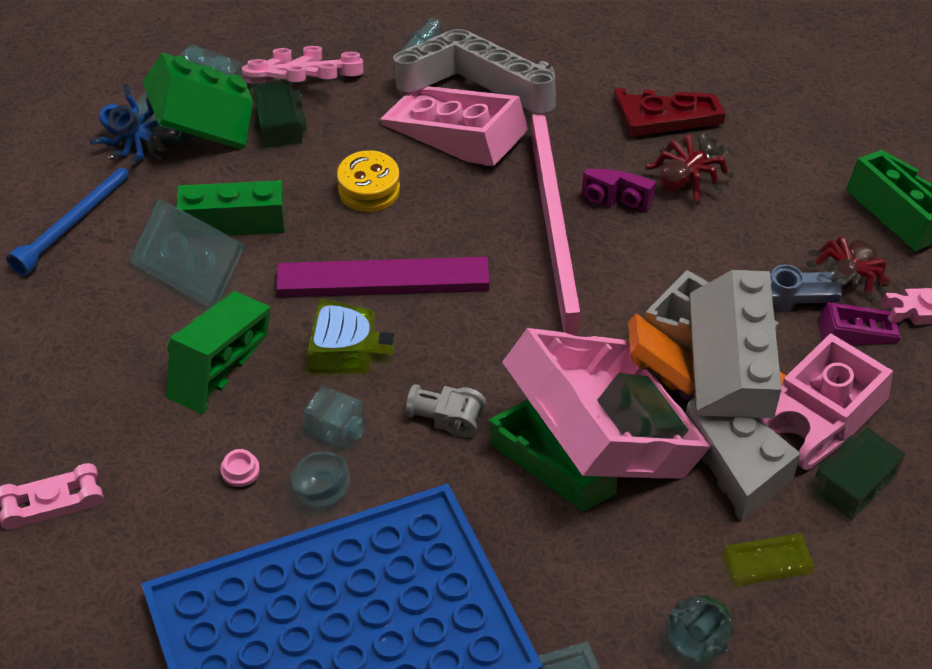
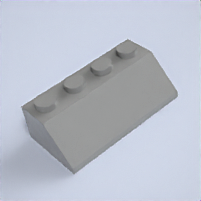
M731 270L691 292L689 296L696 415L774 418L782 389L770 271Z

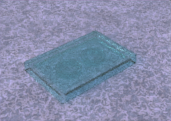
M158 199L129 262L205 306L212 308L220 300L245 244L174 205Z

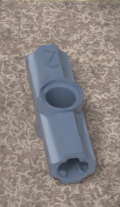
M786 264L775 267L772 273H770L773 309L777 311H791L796 307L797 303H839L841 278L839 273L801 272L797 267Z

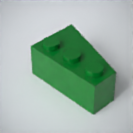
M883 150L858 158L845 190L914 251L932 245V183L917 176L918 169Z
M233 291L221 301L216 302L212 308L201 316H197L182 330L174 333L167 345L169 357L166 398L203 415L209 408V404H207L208 397L216 388L223 391L228 385L229 380L225 379V377L235 364L242 367L268 336L271 307Z
M529 400L488 419L491 446L583 512L617 494V477L582 476Z

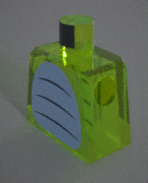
M319 299L307 351L309 373L315 375L366 373L370 371L373 353L394 355L396 334L377 331L376 313L373 310L327 299Z

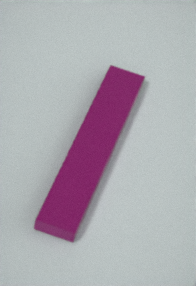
M488 257L277 264V297L489 291Z

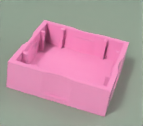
M527 328L502 362L582 476L683 479L711 447L681 407L665 391L650 368L643 370L631 360L630 343L628 340L597 336L579 337L565 332Z

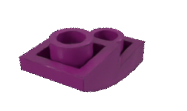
M586 169L583 172L581 196L588 198L593 203H599L609 208L618 200L631 208H637L647 213L653 205L656 181L622 171Z

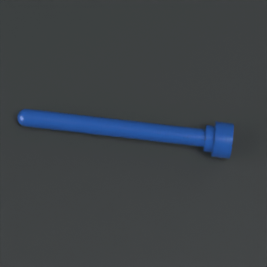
M125 168L117 169L32 244L24 245L23 247L17 246L6 256L9 267L23 277L29 275L37 267L39 255L129 177L128 170Z

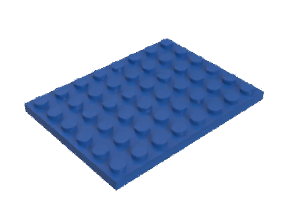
M448 483L141 583L168 669H543V665Z

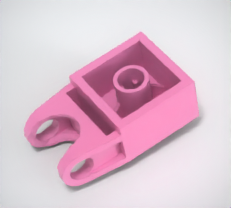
M830 333L784 378L775 417L758 419L777 435L793 433L802 437L805 441L799 450L801 454L797 465L805 470L811 469L844 445L889 399L893 371Z

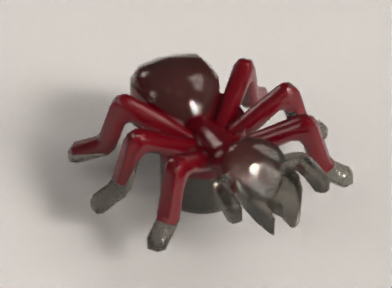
M707 132L698 138L699 151L694 152L692 137L690 134H686L684 139L680 140V144L683 147H687L688 154L683 151L675 140H672L666 148L662 147L659 149L660 155L655 162L645 165V170L648 171L659 168L665 159H669L661 169V187L670 192L693 190L695 205L700 204V171L710 174L712 185L718 193H722L723 188L718 183L716 168L709 165L719 164L721 172L729 178L734 177V173L728 170L725 158L723 157L724 154L731 151V148L726 147L723 149V145L716 147L717 141L713 138H708L709 133ZM674 149L679 156L672 154L671 151Z
M840 236L836 241H828L819 250L812 249L809 251L810 256L818 258L808 261L806 263L808 268L820 266L829 257L834 259L830 260L824 267L825 270H829L832 266L834 267L831 274L832 283L839 281L838 286L847 290H855L862 277L865 276L867 279L864 294L868 302H873L872 287L876 274V290L882 297L887 293L883 287V284L889 285L890 280L884 275L886 261L883 258L876 259V249L868 243L855 240L848 247L846 237Z

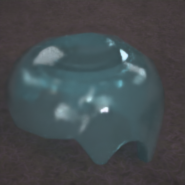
M328 451L309 454L300 460L295 470L290 473L293 491L302 502L312 507H328L336 503L347 493L350 485V471L346 461L341 455Z

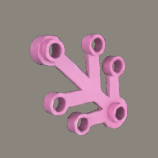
M307 46L303 48V56L292 61L291 50L279 48L273 50V58L270 60L254 59L248 61V65L242 67V74L245 76L246 82L250 84L269 83L271 77L286 79L291 82L306 80V75L321 79H334L337 77V68L338 73L343 76L363 74V59L360 58V53L344 52L339 60L320 61L322 60V48L319 46Z

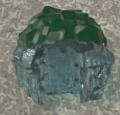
M697 595L694 598L679 601L669 613V622L667 624L669 642L685 660L689 659L692 663L697 664L708 663L729 649L728 643L734 632L731 614L724 603H719L717 599H711L709 595L702 597Z

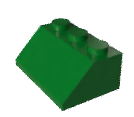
M161 52L142 81L158 124L237 149H243L246 146L253 99L244 79L235 74L228 75L219 72L209 65L201 66L189 62L186 58L179 55L172 56Z
M284 180L178 185L177 215L181 237L285 233Z

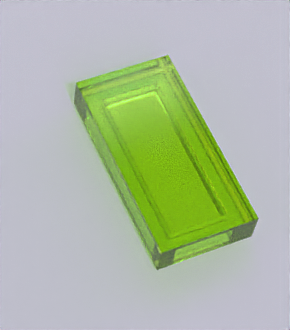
M802 533L726 545L723 551L735 586L813 573L814 564Z

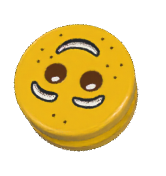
M360 151L346 157L340 163L337 170L338 194L341 201L347 207L359 212H377L391 206L397 200L400 193V176L397 163L387 154L378 151Z

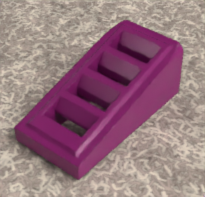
M827 302L817 320L822 341L830 333L849 345L898 343L901 336L897 323H890L888 319L891 311ZM877 322H881L882 329L877 327Z

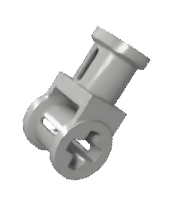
M414 384L408 394L405 414L408 417L419 415L434 419V428L446 430L455 436L470 438L475 435L477 430L475 421L478 413L483 411L486 400L480 392L471 388L455 389L444 386L440 394L422 390L420 385Z

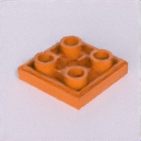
M636 313L628 322L631 360L641 369L647 370L650 368L659 374L660 380L673 391L680 389L685 394L690 395L695 390L693 354Z

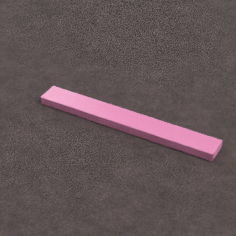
M544 113L532 114L531 141L563 332L577 335L580 308L546 117Z

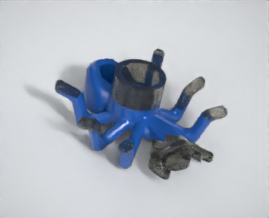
M123 84L125 97L131 108L108 104L99 113L101 125L111 134L118 136L115 139L106 137L93 138L89 142L91 145L103 143L114 147L125 139L123 151L115 150L108 156V159L113 161L116 157H128L133 140L135 139L137 154L132 155L130 163L136 165L137 161L144 160L141 141L146 140L149 154L155 159L161 160V156L156 154L154 149L159 153L164 152L166 147L160 142H171V139L165 134L175 136L176 132L168 128L150 131L149 128L160 125L157 120L144 123L154 114L148 96L146 97L148 110L139 117V107L131 94L128 84Z

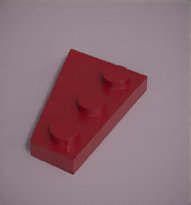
M614 88V100L631 137L724 124L726 113L716 94L676 92L672 97L657 96L655 95V90H643V95L626 94V89Z

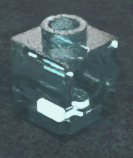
M324 385L321 386L303 411L306 434L342 450H346L353 439L358 440L366 426V419L363 418L362 401Z

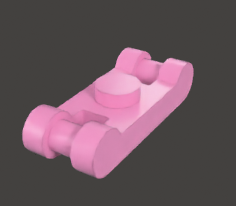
M86 463L76 467L73 472L20 486L14 484L0 486L1 527L11 530L100 506L104 502V496L101 487L96 485L99 480L96 466ZM81 488L78 493L70 495L71 490ZM30 502V506L18 507V504Z

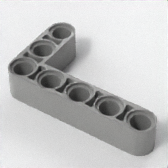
M454 29L400 51L393 57L396 88L402 92L418 91L458 73L497 94L519 96L522 107L532 112L545 113L552 111L556 107L555 74L552 71L467 30Z

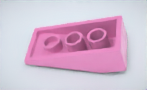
M430 86L418 91L408 92L380 119L381 124L466 162L483 164L485 166H495L529 130L519 96Z

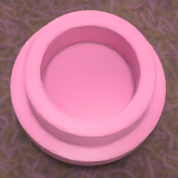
M237 449L225 456L220 470L222 478L227 484L243 487L253 483L258 478L260 466L257 458L249 451Z

